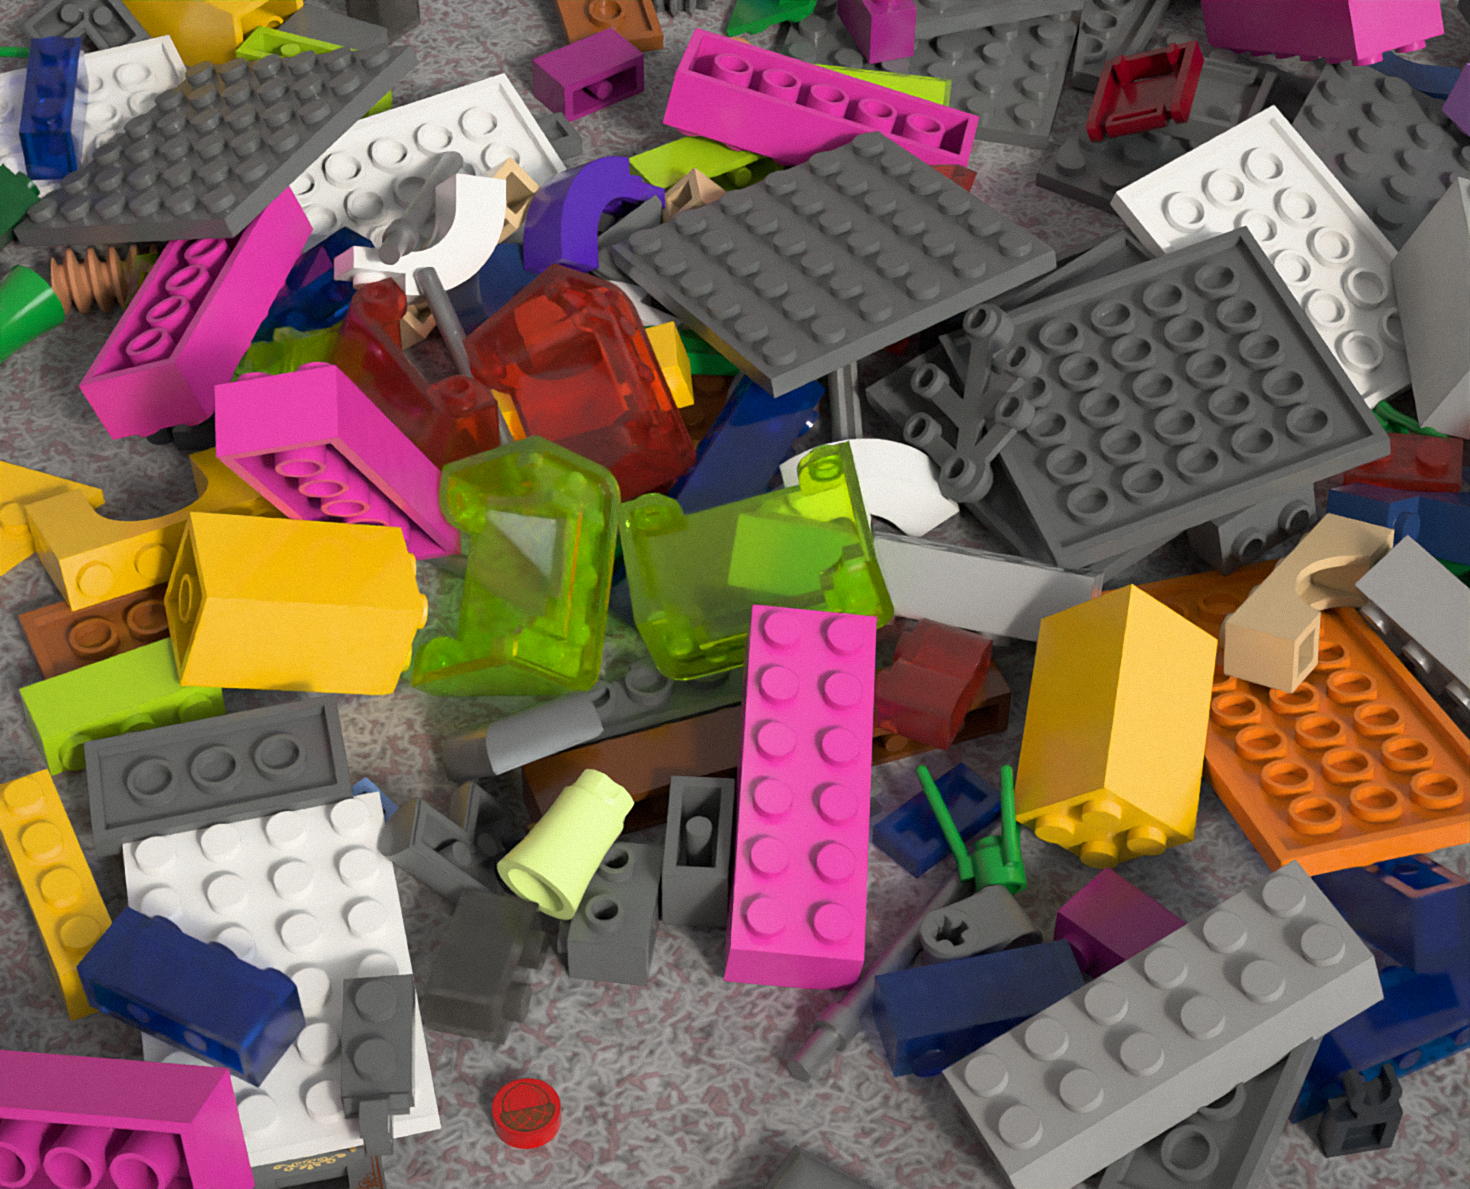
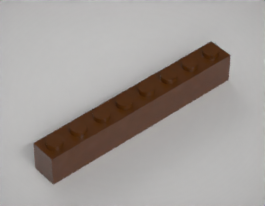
M982 642L960 648L947 649L941 653L903 663H894L875 670L871 767L1007 730L1012 691ZM741 706L724 708L714 713L676 723H667L654 729L616 739H606L597 744L559 754H551L522 765L523 802L532 824L539 821L546 814L563 789L576 782L585 769H593L606 774L612 781L624 787L632 797L634 805L625 816L624 828L619 836L667 823L671 776L735 779L736 790Z

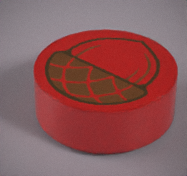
M533 1078L518 1079L506 1084L497 1092L492 1103L494 1130L504 1143L519 1149H533L548 1143L558 1133L562 1121L561 1102L557 1092L546 1082Z

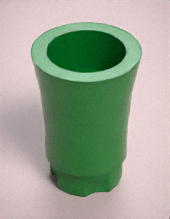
M22 265L13 266L0 281V365L21 348L41 335L62 325L65 321L64 308L54 290L36 272Z

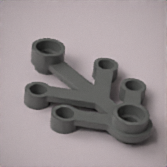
M983 303L973 306L966 313L963 320L965 336L972 343L964 399L949 385L948 375L932 363L920 366L914 372L911 379L912 390L924 400L934 402L959 428L956 449L941 437V425L924 412L916 413L910 417L903 429L904 439L918 450L926 451L941 467L938 479L939 489L945 497L957 503H974L988 493L994 479L990 462L1018 431L1025 429L1032 422L1035 415L1034 404L1015 391L1024 381L1034 377L1042 364V357L1038 351L1024 341L1016 342L1003 355L1002 365L1005 371L988 389L993 353L1000 351L1011 340L1014 333V321L997 305ZM995 415L998 420L997 424L981 439L983 427Z

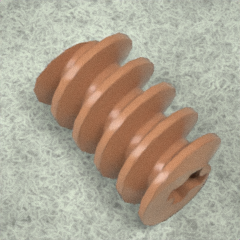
M151 243L147 259L141 258L135 244L130 245L126 260L120 259L115 246L108 247L106 259L102 262L99 261L93 247L87 248L84 263H78L72 248L66 249L63 264H57L55 258L52 257V289L62 303L65 316L69 315L73 301L81 314L90 313L94 300H96L101 312L110 313L116 298L122 310L126 311L161 255L157 243Z

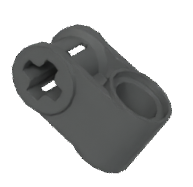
M1004 885L988 886L971 897L944 908L935 909L925 915L920 925L919 934L923 948L919 950L914 959V973L917 980L928 989L947 993L956 991L996 972L1010 970L1008 964L1018 959L1023 963L1029 961L1039 951L1043 943V934Z

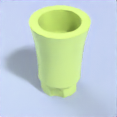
M585 769L576 782L563 789L550 809L526 837L498 862L497 870L500 877L515 894L539 911L558 919H572L590 880L607 851L624 828L625 816L634 805L632 797L624 787L612 781L606 774L593 769Z

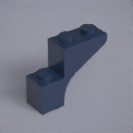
M1361 482L1329 489L1326 514L1330 513L1394 529L1393 548L1409 535L1431 556L1470 566V492H1415L1385 488Z

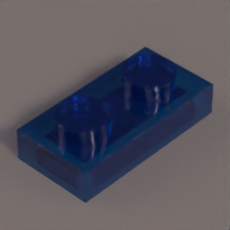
M962 762L934 781L963 843L967 842L1001 815L1000 792ZM923 790L873 826L872 843L916 879L952 853Z

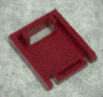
M1194 40L1181 44L1174 42L1170 43L1168 47L1123 56L1122 54L1116 56L1115 59L1105 61L1086 121V129L1091 142L1103 141L1106 133L1113 139L1168 127L1171 119L1174 120L1176 125L1187 123L1204 64V57L1198 41ZM1173 72V74L1164 75V76H1160V77H1156V78H1151V79H1147V80H1142V81L1134 82V81H1136V80L1145 79V78H1149V77L1158 76V75H1162V74H1167V73Z

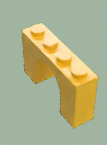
M216 447L189 455L199 499L179 511L162 517L140 521H118L105 518L96 513L80 489L24 505L37 557L72 612L169 581L189 512L290 518L216 457Z

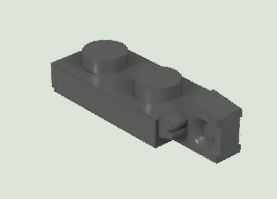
M413 974L343 979L340 1097L345 1119L359 1118V1135L364 1143V1157L393 1155L394 1115L410 1114V1108L415 1107L416 992Z

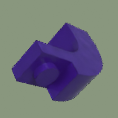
M621 156L602 157L555 174L536 192L527 212L523 235L524 271L564 280L599 269L597 231L601 213L623 219L655 194L662 202L661 210L665 209V189L644 183L643 178L640 176L630 175L629 158Z

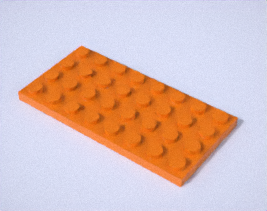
M1281 558L1246 564L1226 577L1217 570L1135 585L1218 640L1202 774L1272 873L1295 859L1311 877L1470 843V740L1354 607H1334L1320 610L1318 664L1291 694L1224 674V649L1219 646V632L1225 617L1229 613H1234L1247 600L1252 588L1263 583L1274 571L1277 562ZM1114 590L1103 591L1101 596Z

